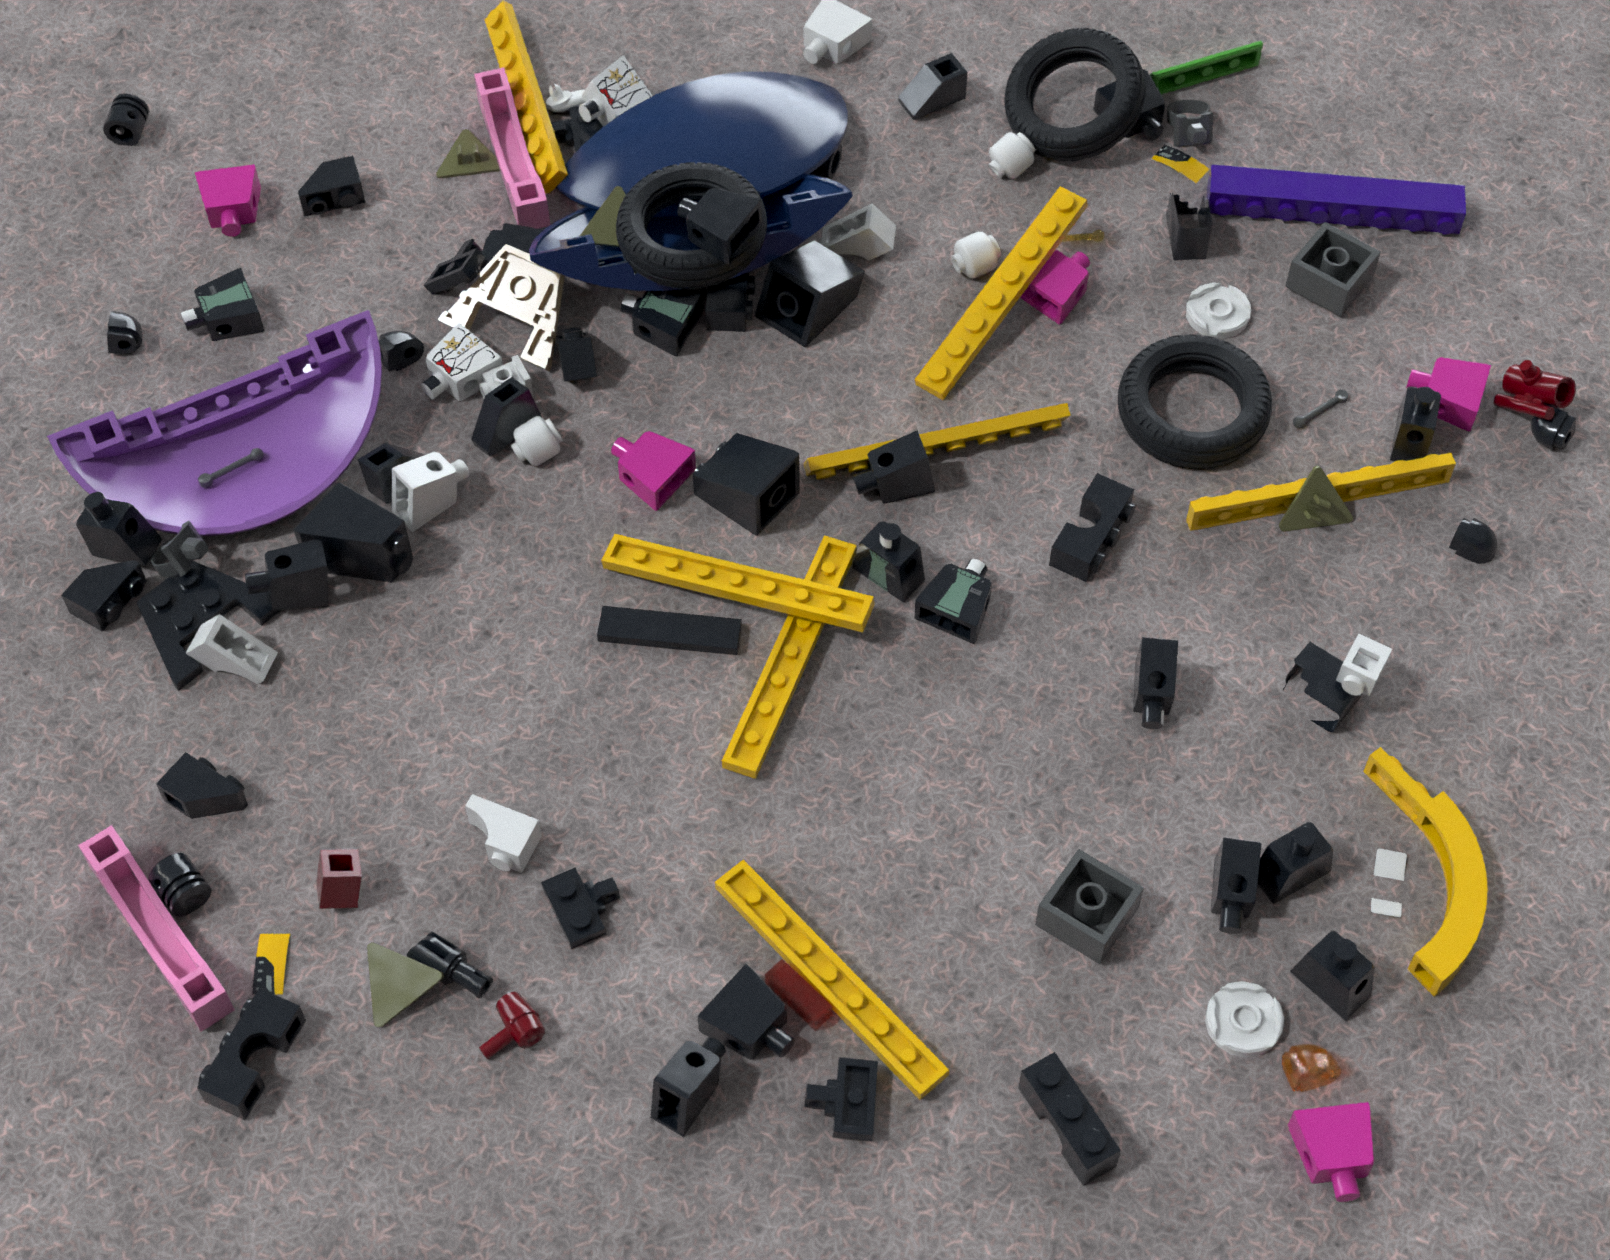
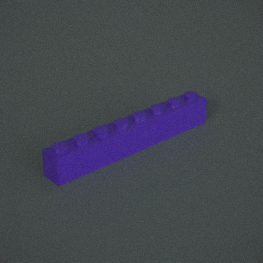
M1211 164L1207 184V200L1210 213L1222 216L1237 215L1251 218L1281 219L1283 221H1308L1317 224L1326 222L1346 226L1403 229L1412 232L1426 231L1441 234H1460L1466 216L1465 185Z

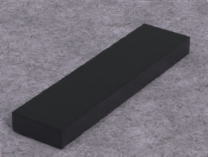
M602 606L597 640L598 642L737 655L742 619Z

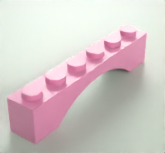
M500 68L476 73L474 77L478 102L517 225L537 229L550 226L547 198L540 177L534 169L526 147L505 69Z
M111 825L78 845L88 865L199 1030L202 1032L235 1011L225 989L177 925L113 826Z

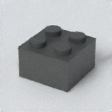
M1324 222L1291 261L1285 287L1342 316L1374 277L1381 251Z
M1078 849L1040 902L1035 925L1098 964H1101L1138 910L1144 887Z

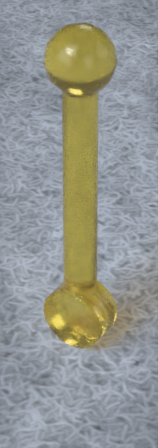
M1097 229L1093 233L1066 235L1062 242L1089 239L1100 242L1104 239L1105 234L1102 230Z

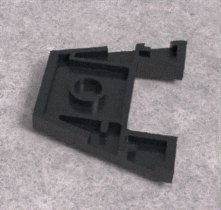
M193 561L190 564V570L186 574L168 577L136 602L174 687L178 691L203 672L201 664L187 655V651L183 648L194 639L201 624L218 614L224 616L234 607L240 606L262 626L281 611L271 607L268 592L248 595L245 582Z

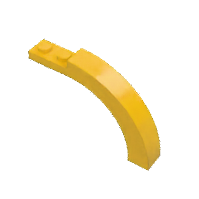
M1380 747L1369 755L1363 772L1425 834L1439 858L1446 881L1447 902L1443 924L1435 936L1414 954L1408 966L1410 973L1435 997L1460 971L1483 925L1488 893L1486 868L1476 836L1457 805L1444 791L1432 798L1423 784L1415 781L1403 770L1401 763L1394 756L1388 755Z

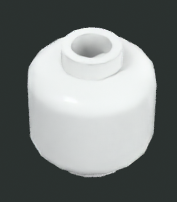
M1009 132L989 149V156L992 160L989 163V167L999 178L1006 175L1010 179H1016L1034 163L1033 153L1035 148L1022 133L1019 132L1016 135Z
M978 231L955 243L954 255L951 256V261L958 273L963 272L968 278L974 279L997 267L1001 251L992 235L987 236L984 232Z
M536 416L514 430L513 436L516 442L511 447L520 462L527 459L531 465L538 466L560 452L559 443L563 439L550 418L544 420L542 417Z

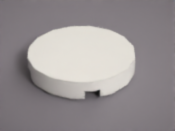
M1221 283L1201 285L1191 293L1186 304V318L1191 327L1202 335L1219 339L1236 336L1245 330L1250 321L1251 304L1246 295L1231 285L1228 288L1220 286Z
M1241 981L1228 983L1212 996L1207 1005L1205 1023L1209 1036L1218 1047L1231 1055L1248 1058L1261 1056L1274 1047L1282 1034L1284 1016L1280 1003L1275 997L1272 998L1270 994L1266 993L1265 988L1258 984Z

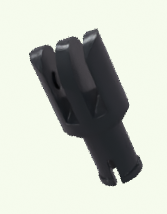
M433 931L427 937L420 940L407 953V957L441 971L444 975L443 980L440 981L442 984L446 985L455 982L474 994L478 999L482 998L492 985L493 978L490 975H486L467 962L465 951Z

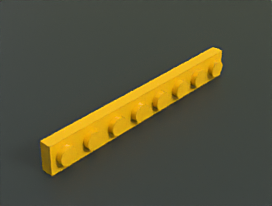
M502 0L488 14L485 23L499 67L505 69L530 159L537 175L540 177L544 192L549 194L568 175L513 6Z
M1061 186L1056 190L915 378L916 386L941 400L945 399L1088 207L1087 199Z
M1068 403L922 433L919 436L927 456L934 454L933 449L945 447L946 452L956 451L965 448V442L978 440L979 445L997 441V435L1010 433L1011 438L1021 437L1030 434L1029 429L1042 426L1043 431L1062 427L1061 422L1071 415ZM894 440L807 458L803 463L806 476L816 475V479L819 480L835 476V470L848 467L850 473L868 469L869 460L867 454L871 450Z
M1452 453L1430 454L1424 458L1409 461L1398 460L1391 464L1376 467L1366 466L1355 471L1333 472L1328 474L1327 477L1342 501L1348 502L1449 483L1456 462ZM1301 478L1294 482L1280 485L1269 484L1253 490H1237L1215 497L1204 496L1190 501L1186 518L1190 531L1284 514L1307 478Z
M614 534L601 559L604 569L859 632H864L875 606L874 596L619 534Z
M824 535L804 580L841 588L856 555L857 545ZM788 614L722 758V768L754 779L757 778L825 623Z
M744 859L715 881V889L919 1100L949 1076V1069Z

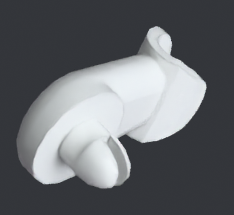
M554 84L556 90L554 91L552 86H550V97L546 100L548 109L553 112L569 111V108L585 103L582 94L586 89L573 92L562 91L557 84Z

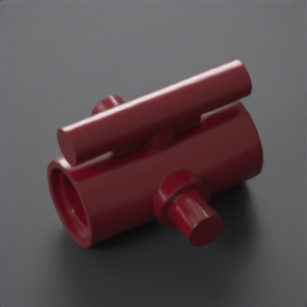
M1525 360L1520 365H1511L1506 370L1502 380V387L1508 395L1498 393L1494 397V405L1551 420L1555 413L1553 407L1566 408L1572 403L1576 393V384L1570 377L1542 371L1538 366H1534L1530 360Z

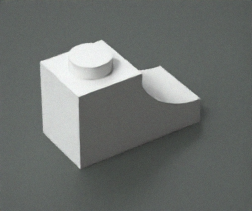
M871 204L824 226L821 245L838 255H858L870 261L893 250L896 225L874 204Z
M220 614L201 624L186 652L187 655L214 672L226 671L234 673L256 684L264 681L278 653Z
M472 794L465 806L469 823L478 827L488 837L485 842L488 859L492 865L502 871L513 869L522 873L542 837L539 820Z

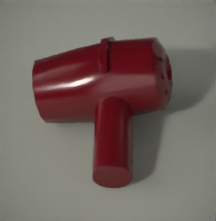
M509 992L502 996L496 1004V1009L505 1028L479 1046V1049L488 1060L513 1040L519 1047L524 1049L538 1044L546 1033L538 1012L533 1010L518 992Z

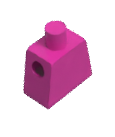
M255 164L195 172L211 228L221 227L224 235L234 237L240 234L241 225L256 222L261 185Z
M1055 250L1020 298L1060 325L1087 290L1089 273L1086 269L1090 266L1088 257L1078 251L1068 258L1060 251Z
M1440 357L1436 359L1431 374L1412 369L1406 388L1411 386L1417 388L1429 387L1439 392L1441 400L1437 418L1470 432L1478 413L1491 365Z
M651 431L644 432L634 444L623 437H619L611 449V454L619 458L618 471L621 482L655 511L659 510L696 469L694 449Z
M1369 1102L1294 1110L1288 1123V1128L1311 1183L1332 1182L1336 1201L1348 1202L1359 1198L1360 1192L1356 1179L1367 1177L1374 1163Z

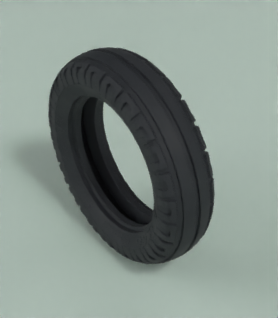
M1073 28L1063 32H1056L1047 36V38L1041 39L1032 48L1030 47L1013 67L1007 81L1004 98L1008 123L1014 134L1017 135L1020 132L1028 138L1035 148L1034 153L1045 158L1057 161H1078L1097 156L1120 142L1137 122L1145 99L1144 72L1131 48L1108 32L1093 28ZM1075 62H1094L1106 67L1116 77V90L1111 103L1103 113L1086 124L1070 128L1054 127L1040 120L1034 113V98L1040 84L1048 75L1062 66Z
M695 162L680 163V165L674 164L648 174L638 181L626 194L620 205L616 220L617 241L623 256L631 267L652 282L679 289H685L686 287L688 289L703 288V286H713L722 281H727L742 272L758 255L767 229L765 207L753 185L743 176L729 168L704 162H697V164ZM712 188L761 200L763 224L730 264L724 263L703 249L681 251L666 248L654 242L646 232L650 220L659 211L672 204L681 202L684 198L700 200Z
M1186 334L1185 336L1177 335L1156 341L1144 348L1132 359L1125 369L1119 384L1118 409L1121 421L1131 439L1143 451L1153 455L1152 457L1176 467L1209 469L1230 464L1246 455L1257 445L1270 422L1272 395L1264 372L1246 352L1236 348L1235 345L1227 341H1220L1219 338ZM1182 371L1202 372L1222 380L1232 388L1239 399L1241 412L1232 423L1224 428L1209 432L1187 431L1177 428L1160 418L1150 404L1148 392L1159 379L1166 375Z

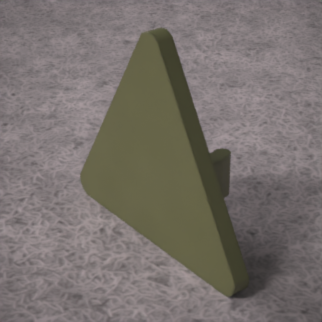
M464 129L436 172V176L441 179L499 172L500 168L496 156L468 129Z
M616 186L580 236L592 234L595 245L619 247L616 235V220L620 205L626 196L621 186Z
M1315 466L1280 521L1279 528L1285 532L1350 523L1353 520V516L1322 468Z
M374 942L369 943L367 954L374 1025L376 1027L385 1026L443 980V973Z

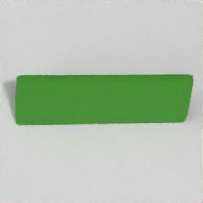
M1257 41L1152 72L1150 76L1162 95L1259 65L1263 42Z

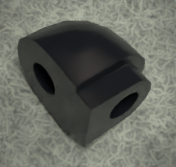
M111 311L107 331L108 353H133L142 344L143 334L141 325L133 316L127 313Z
M407 331L387 332L380 335L378 340L381 351V363L389 372L392 370L399 371L419 361L424 353L423 342Z
M1553 407L1555 413L1551 420L1533 416L1530 423L1532 434L1537 442L1549 449L1554 450L1556 447L1564 449L1575 434L1576 418L1568 415V412Z
M1463 518L1449 548L1455 550V554L1471 562L1484 564L1494 558L1497 550V538L1494 531L1485 523L1476 518H1473L1472 521Z

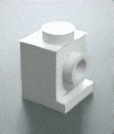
M518 355L512 357V362L482 373L483 383L479 384V388L483 398L511 377L527 387L534 398L531 378Z
M1358 634L1341 666L1336 681L1342 683V688L1351 695H1361L1363 693L1370 696L1392 649Z

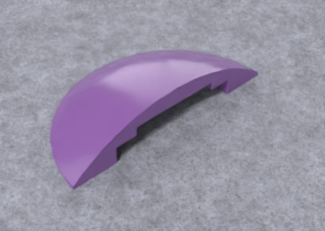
M367 310L306 334L309 345L278 356L279 362L153 412L149 407L117 419L112 410L47 437L68 473L88 494L101 492L106 499L132 504L156 530L178 534L182 524L187 521L192 523L200 536L228 535L253 530L279 521L314 501L334 484L359 453L372 426L381 393L382 364L376 328L370 312ZM254 448H260L263 451L264 456L260 461L253 460L213 480V484L210 487L203 488L200 486L198 477L201 474H212L249 455Z

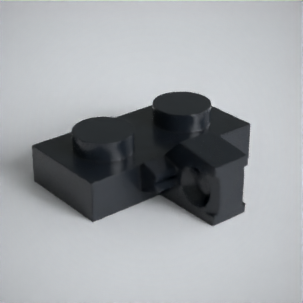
M579 106L569 108L571 119L551 122L557 142L574 145L575 153L603 128V125L597 118L590 122L584 121L580 116Z
M474 239L465 241L454 258L437 265L424 284V287L432 295L443 290L448 292L463 282L468 284L480 273L478 268L485 257L482 254V249L474 242Z
M575 867L541 882L542 889L571 949L606 935L605 927L599 915L606 911L604 905L620 899L619 889L613 877L595 884L593 881L583 884Z
M839 1057L837 1079H828L826 1086L807 1084L805 1108L825 1110L824 1116L834 1117L832 1138L872 1141L878 1061Z

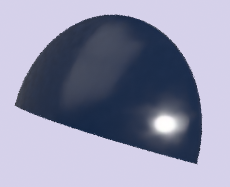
M744 71L713 75L686 82L660 92L631 107L601 128L565 164L568 175L556 188L569 199L583 206L599 210L616 186H621L626 195L638 181L658 169L662 170L664 167L674 164L680 165V163L695 162L697 164V162L720 165L737 172L753 185L760 197H764L804 178L834 153L842 142L848 127L846 103L836 88L802 76L777 72ZM680 202L662 209L654 217L678 216L677 211Z
M806 175L804 178L779 191L761 197L767 217V229L763 245L751 264L733 278L762 267L796 248L819 231L853 197L852 191L834 180ZM589 207L569 214L544 229L534 239L529 249L532 262L575 280L603 287L635 291H670L679 289L657 284L640 275L627 262L620 247L595 245L592 234L580 236L598 211ZM679 216L653 217L647 226L646 232L649 237L661 246L681 251L701 249L688 239L686 219Z

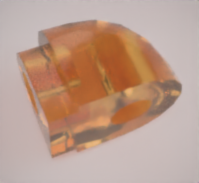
M1315 1044L1293 1045L1288 1052H1284L1282 1055L1283 1071L1293 1092L1299 1090L1304 1092L1329 1085L1340 1076L1342 1071L1332 1054Z

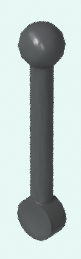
M1337 390L1334 398L1304 416H1296L1293 419V425L1296 428H1303L1308 420L1336 403H1345L1348 399V393L1345 390Z
M254 448L249 455L212 474H201L198 477L199 484L203 488L210 487L213 484V480L253 460L260 461L264 453L260 448Z

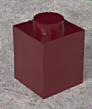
M358 849L320 850L316 879L319 909L358 907L362 878Z

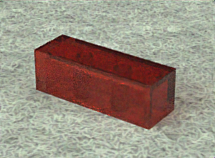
M783 959L765 973L766 985L815 1031L832 1016L833 1006Z

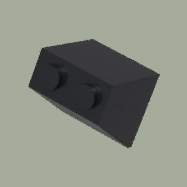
M812 241L770 261L754 316L801 346L807 347L858 296L865 270L820 243Z
M736 433L727 442H722L716 449L715 454L706 463H701L693 473L694 495L755 536H758L800 493L799 453L786 447Z
M340 482L294 529L298 544L321 539L327 563V574L392 583L399 574H404L409 570L414 559L405 521Z

